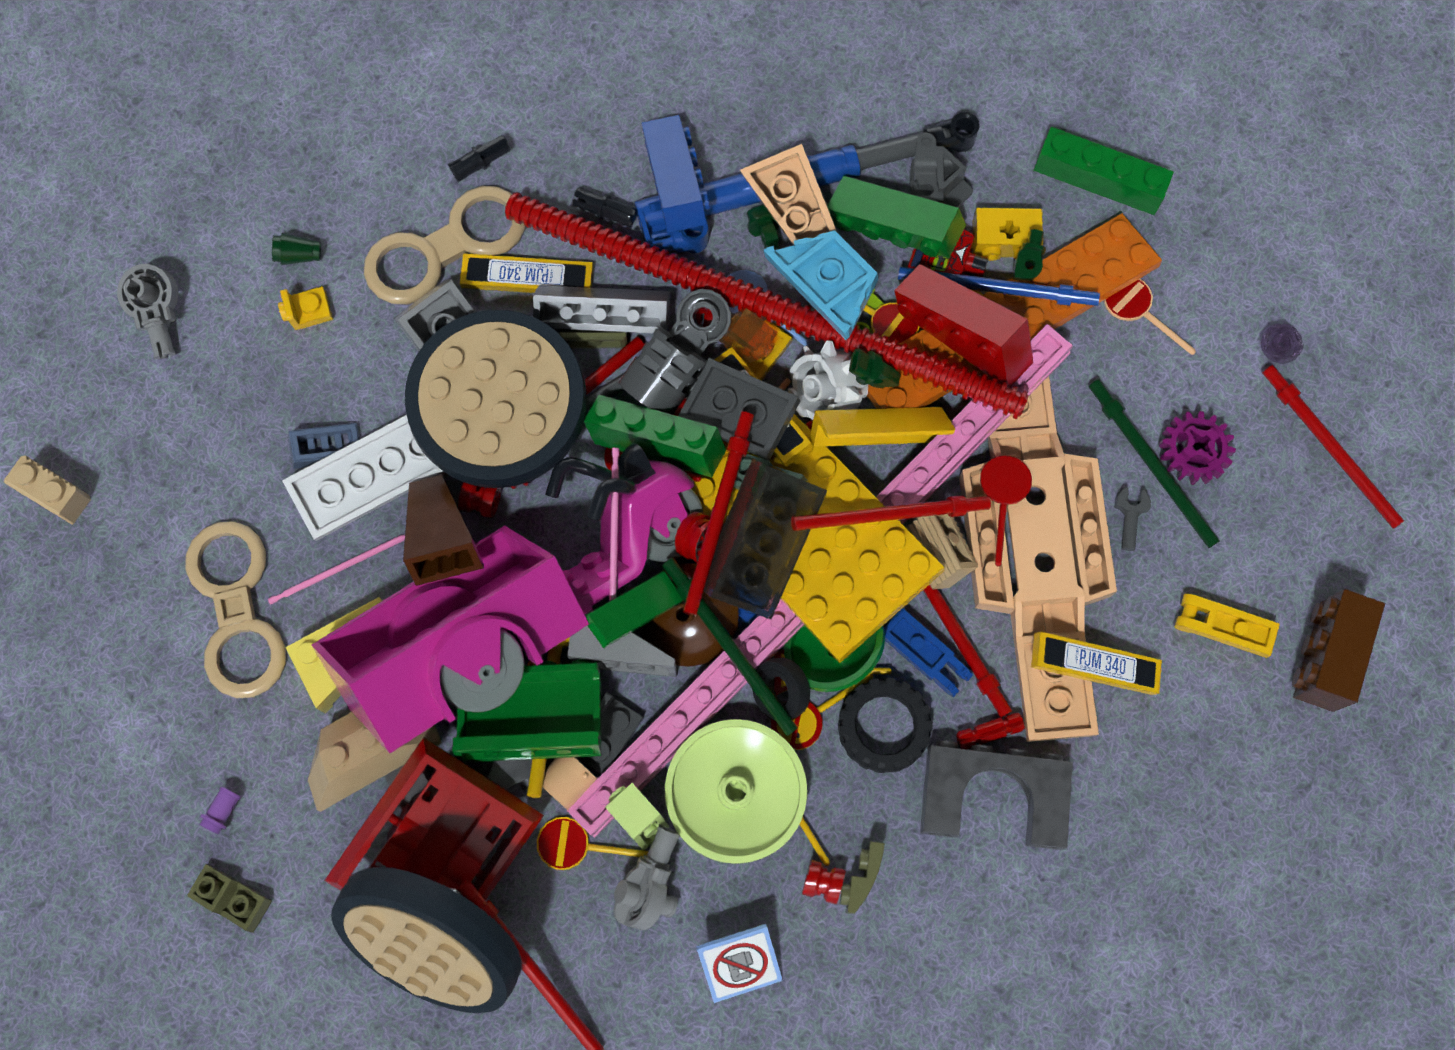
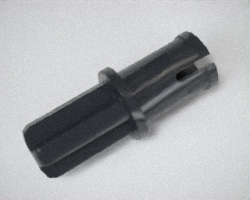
M500 135L478 149L474 146L471 147L472 151L447 165L457 182H460L482 168L486 170L488 163L508 153L511 148L506 138Z
M578 187L574 193L578 200L573 199L572 205L597 214V217L601 220L608 218L623 225L632 226L636 219L635 208L612 200L608 194L601 196L582 187Z

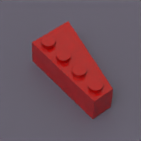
M921 264L894 290L898 311L904 318L917 324L991 378L998 379V383L1003 384V382H1006L1010 388L1033 364L1027 318Z

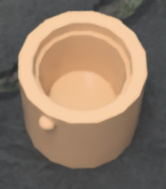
M575 757L555 758L545 768L543 788L565 809L569 810L597 778Z

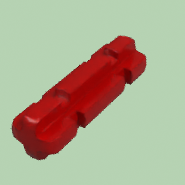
M1016 712L1007 715L1004 720L998 718L977 725L973 730L970 728L961 730L956 734L959 747L966 750L971 748L972 745H976V743L982 745L1006 737L1007 733L1012 735L1025 729V725L1020 713Z

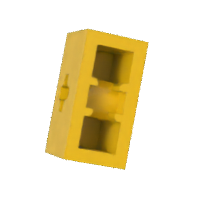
M976 208L972 220V234L975 236L973 253L989 258L988 261H995L1001 257H1014L1016 259L1021 245L1027 242L1030 230L1043 231L1042 209Z

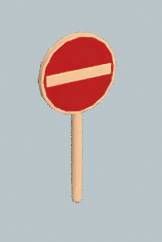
M1138 279L1104 300L1108 312L1117 319L1134 321L1144 316L1189 354L1194 355L1196 353L1192 346L1148 312L1152 306L1153 295L1150 287L1143 280Z

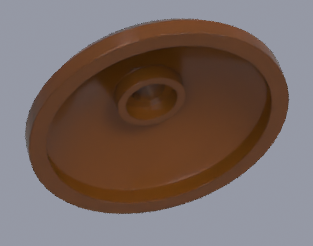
M679 564L689 579L693 578L696 564ZM710 568L702 597L734 639L739 624V605L736 595L726 579ZM665 569L656 574L658 575L664 571L669 577V579L672 581L676 589L678 588ZM684 601L638 628L643 640L675 659L678 666L702 665L716 659L724 651L698 614L696 616L690 615L686 621L679 619L678 613L684 608Z

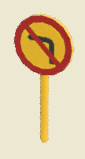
M868 674L863 680L841 691L817 708L809 702L806 710L798 717L792 719L798 729L788 736L785 735L777 722L772 719L771 729L781 735L794 750H803L812 746L819 739L822 732V717L820 713L851 694L859 685L872 680L874 676Z

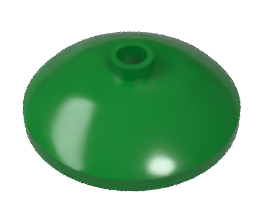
M804 625L784 645V657L795 662L803 670L810 689L820 692L843 690L863 680L879 662L885 646L884 626L879 628L839 663Z

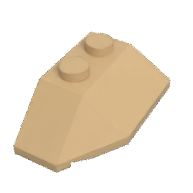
M352 712L322 728L308 777L316 809L321 812L404 765L423 737L437 746L441 744L436 725H433L390 754Z

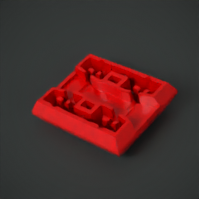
M423 737L324 881L341 891L354 875L352 874L371 847L376 836L385 823L389 821L393 825L388 831L387 841L368 868L379 867L375 865L378 861L385 865L386 868L411 872L456 890L465 881L470 880L471 882L474 877H477L473 885L486 900L544 814ZM427 764L435 768L436 771L411 806L407 804L399 817L393 814ZM431 784L438 790L429 802L431 791L428 790V787ZM512 820H516L510 829L511 836L503 839L484 870L480 869ZM495 825L501 831L492 842L491 836L493 831L491 828Z

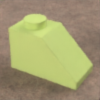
M633 783L627 788L625 786L619 787L608 799L610 803L605 808L643 851L653 843L658 826L670 827Z

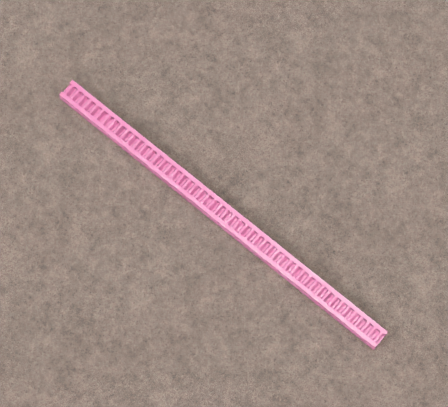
M1047 324L1031 340L1033 364L1010 388L1016 386L1018 391L1023 392V390H1026L1030 396L1070 355L1073 345ZM971 400L951 421L955 427V433L937 435L876 498L885 507L924 503L1011 414L1003 415V410L998 409L996 412L992 410L993 407L990 405L986 408L982 406V402L978 401L976 404ZM899 519V521H900L902 524H904V523L908 520V519ZM777 597L734 641L756 670L761 664L770 660L804 624ZM723 651L586 790L569 810H566L592 837L595 838L614 819L605 807L610 803L608 799L615 790L621 786L627 788L633 783L641 792L672 760L676 751L686 739L703 728L747 684V681L726 652Z

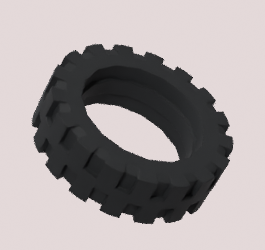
M894 678L872 679L855 688L846 698L838 720L840 742L847 751V755L862 768L870 769L877 773L898 772L912 765L921 757L930 743L931 731L933 729V721H931L930 717L931 711L928 704H925L921 693L912 689L910 684L904 681L902 683L895 681ZM889 697L896 699L908 708L913 717L914 731L911 741L904 749L895 754L882 755L872 752L862 744L857 735L856 719L858 712L865 703L874 698Z

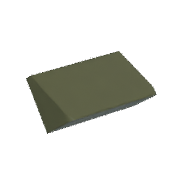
M561 329L559 333L571 349L623 348L628 344V332Z

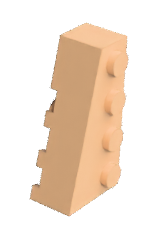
M802 144L740 170L742 176L793 245L794 240L815 238L819 234L836 231Z

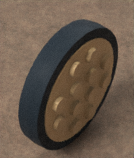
M509 310L479 311L462 316L443 326L426 341L417 353L409 370L405 387V409L413 437L422 452L431 462L451 477L467 484L485 488L521 485L550 471L568 454L580 434L586 411L587 396L584 375L575 354L566 341L544 322L530 315Z
M386 867L362 869L356 872L341 889L332 908L331 918L334 928L344 944L356 957L395 986L418 998L444 1008L467 1013L495 1011L502 1007L514 990L522 970L521 956L515 943L491 916L463 897L456 889L447 888L440 883L411 872Z

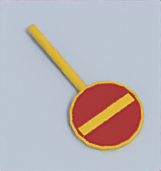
M887 303L881 305L876 310L866 305L863 311L872 315L870 320L871 330L873 333L878 332L881 338L885 335L889 337V341L892 342L896 339L900 344L917 334L920 329L917 324L900 314L897 303Z
M556 817L548 821L541 828L537 837V852L541 860L548 867L557 870H569L579 865L586 857L587 851L634 857L648 855L649 852L590 844L586 830L576 820L569 817Z

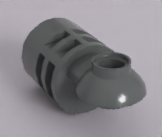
M698 289L687 294L678 306L674 326L670 331L659 326L653 331L654 336L650 342H645L641 355L634 358L618 382L620 386L646 407L673 415L686 397V389L689 385L696 383L698 380L696 375L701 369H704L707 360L702 356L703 352L709 344L719 341L727 333L731 324V311L726 300L720 294L706 289ZM703 307L708 308L713 315L711 324L706 327L701 326L697 321V313Z

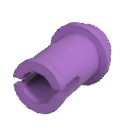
M220 787L206 814H201L200 817L203 819L199 825L219 834L221 829L225 830L227 828L224 824L241 797Z

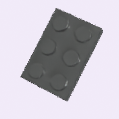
M709 358L678 416L718 427L722 440L729 442L730 437H734L741 412L751 413L754 415V419L747 439L750 442L748 452L770 460L801 401L798 396Z

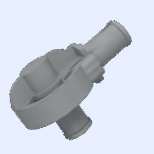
M151 264L133 266L123 274L117 288L119 304L129 316L134 318L137 330L148 331L154 359L168 358V354L169 357L176 355V352L173 348L168 327H170L171 322L176 321L174 308L178 301L176 281L170 273ZM157 272L165 282L160 281L161 278L154 276L153 273Z
M658 826L648 855L640 856L636 867L629 871L625 879L617 884L614 892L616 902L613 913L619 923L638 930H647L656 923L660 915H664L667 918L674 915L678 900L676 896L667 894L666 883L672 872L668 861L680 836L677 832L663 826Z

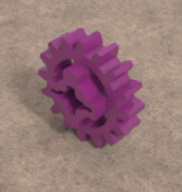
M1199 411L1195 418H1193L1190 412H1186L1182 416V420L1175 417L1170 423L1171 427H1166L1162 435L1166 439H1162L1159 447L1166 449V452L1162 454L1160 459L1162 461H1170L1171 464L1167 468L1168 472L1175 469L1179 471L1177 480L1181 481L1185 476H1189L1190 484L1194 485L1201 477L1204 484H1208L1213 479V476L1218 479L1225 473L1223 468L1227 469L1233 461L1228 457L1236 452V448L1228 446V444L1234 439V435L1224 434L1223 431L1228 425L1224 423L1217 426L1215 424L1216 415L1207 420L1203 411ZM1176 440H1177V443L1180 445V452H1179V454H1178L1177 448H1176ZM1215 442L1217 444L1218 453L1215 450ZM1198 444L1202 449L1196 451L1193 446Z

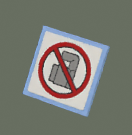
M766 924L696 946L714 1003L783 981Z

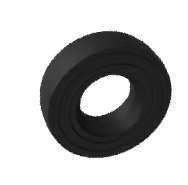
M774 658L764 662L756 669L791 719L798 717L806 710L810 700V687L806 675L795 662L787 658ZM775 677H780L788 688L789 699L787 702H782L775 694L773 687ZM753 691L754 699L760 710L767 717L774 720L772 715L769 713V711L766 709L761 700Z

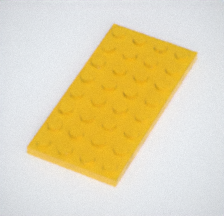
M794 414L792 420L809 439L811 430ZM723 441L724 446L727 449L728 442ZM826 446L811 448L786 468L773 453L769 460L773 466L803 474L808 480L794 511L733 488L723 522L727 528L726 539L833 657L841 663L944 572V566L899 520L793 531L791 518L795 516L885 506ZM727 451L723 455L712 478L694 473L701 476V481H694V487L691 489L699 497L703 513L709 517L713 510L729 455ZM747 452L748 455L759 457L750 452Z

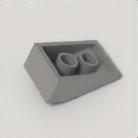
M446 279L393 319L414 347L420 351L426 341L443 326L462 316L475 313V311L453 281Z
M591 610L588 613H586L585 617L594 610ZM588 626L570 636L568 658L571 662L584 659L597 663L599 670L677 677L675 659L632 632L604 649Z

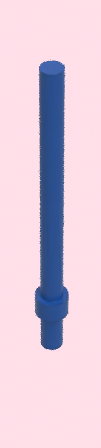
M900 267L898 280L904 281L914 268ZM937 272L971 290L1055 300L1057 304L1070 306L1071 303L1098 306L1100 293L1073 289L1074 286L1060 284L1059 287Z

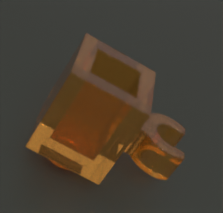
M745 308L735 313L727 333L719 341L727 349L732 347L741 358L748 363H752L768 357L775 346L772 341L778 332Z

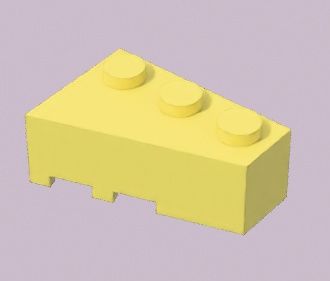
M380 597L285 647L315 708L325 714L333 707L332 704L341 694L311 645L382 602L383 600Z

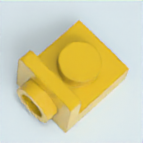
M323 286L290 295L287 289L280 290L282 302L278 303L280 315L284 322L289 321L295 331L333 320L327 294Z

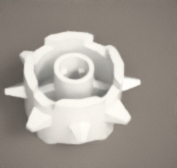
M826 340L820 353H813L807 346H804L805 355L797 359L790 369L793 388L788 389V393L798 396L801 401L796 409L801 417H809L813 420L816 410L857 409L861 404L862 398L868 395V384H859L856 376L850 373L849 366L852 353H846L844 350L836 351L833 341Z

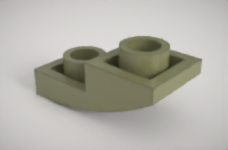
M869 842L867 849H861L859 870L865 871L864 877L851 876L849 884L843 883L840 905H846L845 913L855 914L868 896L880 869L885 843Z
M205 864L187 894V897L206 909L222 915L240 928L254 933L272 900L208 864Z

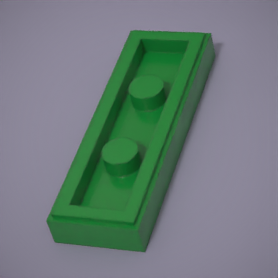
M663 571L589 613L586 616L589 623L587 626L604 649L679 605L683 599L677 593L672 581Z

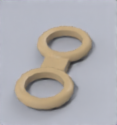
M480 186L468 190L455 201L450 211L449 224L426 237H421L414 233L397 232L381 238L371 247L365 258L364 277L368 287L378 298L391 304L409 305L435 288L441 278V269L463 257V253L497 256L508 252L520 241L525 231L524 223L518 224L515 220H512L508 233L501 239L493 242H479L470 238L464 232L462 222L466 211L475 203L484 200L496 201L506 207L512 193L497 186ZM398 247L416 249L428 261V271L423 281L407 290L392 289L386 286L378 277V265L382 257L390 250Z
M230 521L217 522L204 528L191 541L186 553L185 570L192 586L202 595L213 598L219 629L210 637L204 652V668L210 683L221 693L228 696L251 698L268 691L280 679L286 664V648L280 633L268 622L256 619L250 590L260 581L266 567V550L262 540L249 526ZM222 536H235L243 539L251 551V564L247 573L239 581L230 585L218 586L205 579L201 570V557L205 548L213 540ZM241 632H254L263 636L271 649V661L267 671L259 679L250 683L237 684L231 682L223 675L220 668L222 648L231 637Z

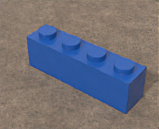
M679 115L642 122L645 145L667 233L706 225L704 211L710 210L706 190L700 191L701 188H704L700 168L694 169V167H698L695 148H688V146H692L689 127H682Z

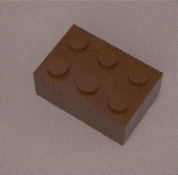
M1343 589L1315 605L1310 618V622L1314 623L1312 634L1305 638L1301 649V654L1305 655L1302 668H1297L1292 679V687L1296 688L1293 698L1332 712L1358 703L1385 607L1384 602Z

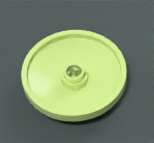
M730 719L715 722L699 729L679 747L672 758L666 775L665 802L672 825L689 847L714 861L743 864L771 855L792 837L804 815L807 802V782L798 755L781 735L769 727L753 721Z

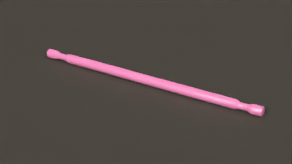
M612 448V478H619V448ZM617 492L611 493L610 601L616 599Z
M405 534L297 584L277 596L268 598L270 605L283 597H288L403 542Z

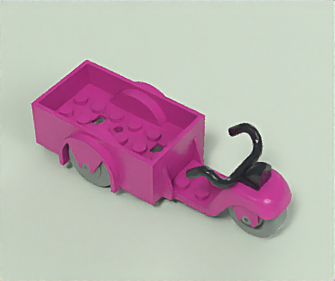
M636 443L626 447L618 460L619 478H612V470L578 458L567 457L562 459L555 465L551 473L545 495L559 498L565 475L569 471L603 481L598 485L594 493L587 516L590 519L601 521L600 551L587 554L581 559V563L570 570L562 571L554 555L510 528L503 526L475 544L484 563L483 569L419 586L412 582L311 646L350 711L389 754L444 718L449 723L456 719L444 696L453 705L464 711L485 712L495 709L505 703L515 693L524 673L522 649L518 641L507 631L511 630L517 636L529 660L538 666L543 662L541 655L589 625L585 614L593 610L592 606L609 595L611 493H618V590L639 576L647 558L666 562L673 557L674 559L681 557L675 548L677 530L689 514L695 511L703 513L701 501L691 489L694 487V480L684 470L671 463L656 460L649 461L643 449Z

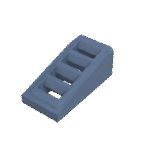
M357 423L289 431L288 443L293 469L309 467L343 449L341 434L347 433L349 445L360 440ZM334 436L336 451H330L328 437ZM316 439H320L321 453H316L314 444ZM301 442L307 443L308 454L302 455Z

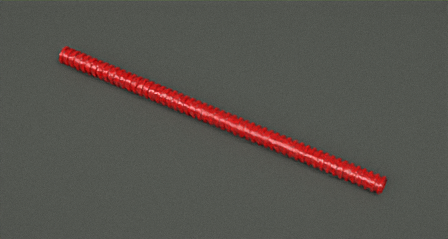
M515 192L507 201L505 217L510 221L515 220L518 224L524 223V226L528 228L533 226L534 230L538 232L542 230V233L546 235L551 233L553 238L557 239L560 237L561 241H569L574 246L578 244L581 249L588 247L589 252L594 253L597 251L599 256L603 257L606 255L609 260L615 258L617 263L622 264L625 262L627 267L631 268L634 265V269L637 271L643 269L645 274L653 273L655 278L662 276L663 281L668 282L671 280L673 285L681 284L683 289L690 287L691 292L698 289L712 290L720 294L731 308L738 306V310L742 312L746 309L749 315L756 313L759 319L766 317L767 322L772 323L776 321V325L780 327L784 324L787 330L791 331L794 328L798 334L804 332L805 337L811 338V336H814L815 341L818 342L824 340V344L826 340L833 341L836 349L839 350L842 347L846 353L854 352L857 348L866 353L873 351L882 357L884 363L897 371H903L904 376L911 374L914 380L921 378L923 383L928 384V382H931L935 388L942 386L943 391L952 390V394L955 396L958 393L962 394V398L965 400L970 397L973 399V403L977 404L980 401L983 403V407L992 406L993 411L1003 410V415L1013 414V418L1017 420L1018 417H1021L1029 395L1026 390L1020 392L1016 386L1009 388L1008 383L1003 382V384H999L996 378H993L991 381L988 379V375L983 374L981 377L978 375V371L975 370L972 373L968 372L967 367L958 368V364L955 362L950 365L947 359L940 361L937 355L930 357L928 352L923 351L920 353L916 347L909 349L908 344L899 345V341L896 339L891 342L888 336L884 335L881 338L878 332L871 334L869 329L864 328L861 330L857 324L850 337L845 340L816 309L812 311L811 306L806 305L802 307L801 302L796 301L792 303V299L788 297L784 300L780 294L773 296V292L770 290L763 292V288L760 286L754 288L752 283L745 285L742 279L735 281L734 276L729 275L725 277V273L721 271L717 274L716 269L710 268L707 270L706 265L700 264L697 266V262L693 260L688 262L685 257L679 259L677 254L672 253L669 255V251L665 249L660 251L657 246L651 248L649 243L644 242L641 244V240L636 238L632 240V237L629 235L623 237L621 232L616 231L614 233L611 228L604 230V226L601 224L595 226L593 221L589 220L586 222L585 218H577L572 213L568 215L565 210L559 211L557 207H549V204L544 202L540 204L539 200H531L529 196L525 195L522 197L521 193Z

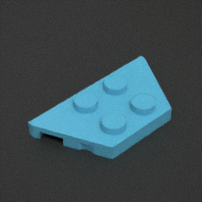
M835 230L819 234L815 238L794 240L793 246L774 250V246H770L764 249L765 258L847 340L878 282V273Z

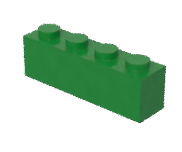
M1050 127L1033 170L1151 215L1156 214L1164 200L1174 171L1054 127Z
M846 176L842 177L827 206L834 225L842 231L850 232L854 230L861 232L872 240H878L879 238L888 240L899 248H915L930 257H937L939 255L950 258L966 226L958 207Z
M598 395L583 421L594 444L611 449L619 448V451L624 452L626 447L636 443L643 449L649 460L665 461L680 469L711 478L726 452L718 427Z

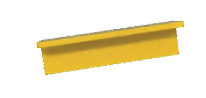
M942 407L816 410L809 440L813 447L930 443L937 435L954 434L955 427Z

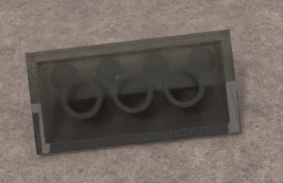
M752 458L721 530L704 592L717 600L772 619L811 530L793 531L791 518L818 514L827 490Z

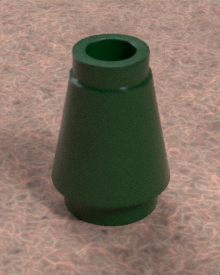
M281 233V236L273 235V262L288 265L320 261V241Z

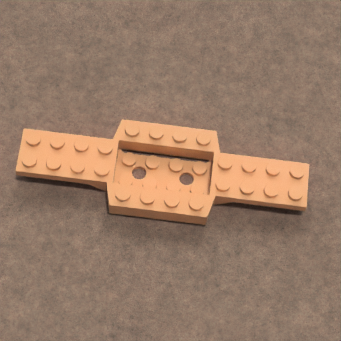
M1048 376L1028 397L1021 417H1018L1016 420L1013 418V414H1011L988 437L990 460L998 456H1012L1021 460L1030 470L1032 476L1031 488L1037 487L1045 495V500L1040 505L1030 504L1026 497L1016 504L1007 505L1018 589L1014 597L1005 533L1002 564L999 567L995 565L1000 504L991 500V508L989 510L967 512L964 516L967 545L972 552V556L975 558V562L978 564V567L971 572L975 609L1011 615L1027 742L1099 735L1092 681L1031 668L1034 633L1041 631L1086 642L1085 606L1112 597L1117 592L1098 459L1064 454L1057 435ZM987 462L962 470L959 481L961 495L965 498L986 496L981 488L980 475ZM1044 553L1051 556L1054 561L1053 569L1049 572L1038 570L1034 562L1037 555Z

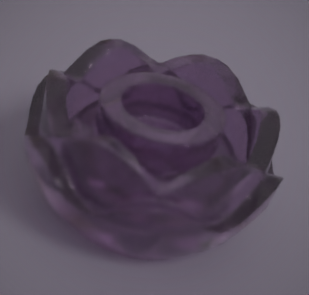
M1273 324L1261 337L1262 352L1270 361L1278 364L1294 361L1304 347L1301 334L1296 328L1288 324ZM1278 343H1283V347H1280Z

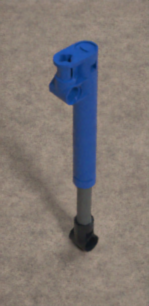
M960 112L951 121L925 127L922 133L932 134L936 139V146H943L948 151L967 152L974 146L980 126L977 117L972 113ZM964 130L968 132L969 135H961L957 131ZM922 133L856 150L853 145L841 147L840 150L834 149L810 155L807 158L818 186L821 187L840 182L843 176L850 178L860 177V170L914 157L916 140ZM742 174L703 183L704 188L700 189V191L706 190L710 210L704 211L705 219L710 215L761 202ZM658 195L634 201L644 242L649 243L651 248L657 246L660 251L665 249L669 252L675 251L678 254L686 251L689 253H699L707 247L709 242L707 219L706 225L667 233ZM694 230L702 233L700 236L695 238L686 235L688 232Z

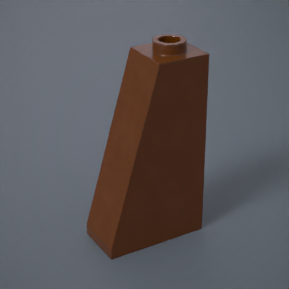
M442 474L409 483L403 561L416 586L484 568V563Z

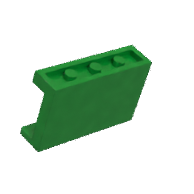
M580 659L572 661L571 664L557 665L552 661H543L538 666H524L523 677L517 690L499 707L485 712H468L458 708L457 737H453V753L455 757L463 762L601 756V674L598 664Z

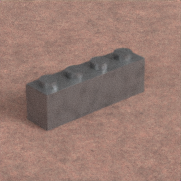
M539 285L533 294V317L549 325L552 329L653 333L657 326L665 330L669 326L670 291Z

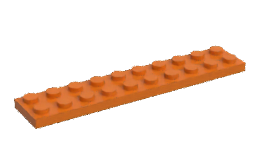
M1121 213L1043 259L1042 271L1034 280H1013L1012 277L1007 281L1059 287L1060 284L1074 286L1073 289L1100 293V303L1159 268L1162 259ZM987 292L982 295L1027 318L1030 340L1047 324L1055 330L1093 307V305L1071 303L1070 306L1059 305L1055 300ZM925 330L899 344L903 345L906 343L909 345V349L916 347L920 353L926 351L930 357L937 355L940 361L947 359L950 365L955 362L958 364V368L962 369L965 366L968 368V372L972 373L975 370L978 371V375L983 373L979 368ZM899 370L898 372L901 374L899 386L882 389L868 384L867 397L876 409L923 408L952 390L945 392L942 390V386L935 388L932 386L933 383L928 382V384H925L921 378L914 380L913 375L904 376L903 371Z

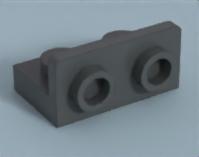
M606 692L603 698H601V756L575 758L602 775L617 760L644 719L643 716Z

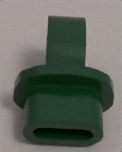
M762 205L748 210L747 217L749 222L747 229L749 233L754 237L760 236L764 249L770 246H774V250L780 249L776 232L779 225L766 207Z
M1032 229L1028 233L1027 242L1021 245L1015 259L1013 280H1034L1042 271L1043 260L1041 255H1044L1046 247L1041 245L1043 231ZM1031 262L1033 269H1027L1025 263Z
M859 348L852 353L849 371L856 376L859 384H869L882 389L899 386L901 374L890 365L884 363L879 354L873 351L866 353Z

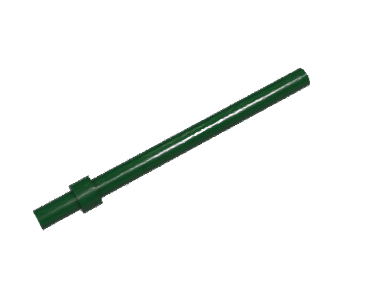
M1100 379L1090 384L1088 387L1103 406L1101 410L1107 419L1115 422L1208 549L1220 542L1124 413L1126 408L1120 400L1112 397Z
M673 557L662 566L677 585L676 591L685 602L692 578L689 579ZM702 597L697 614L782 731L788 736L798 727Z

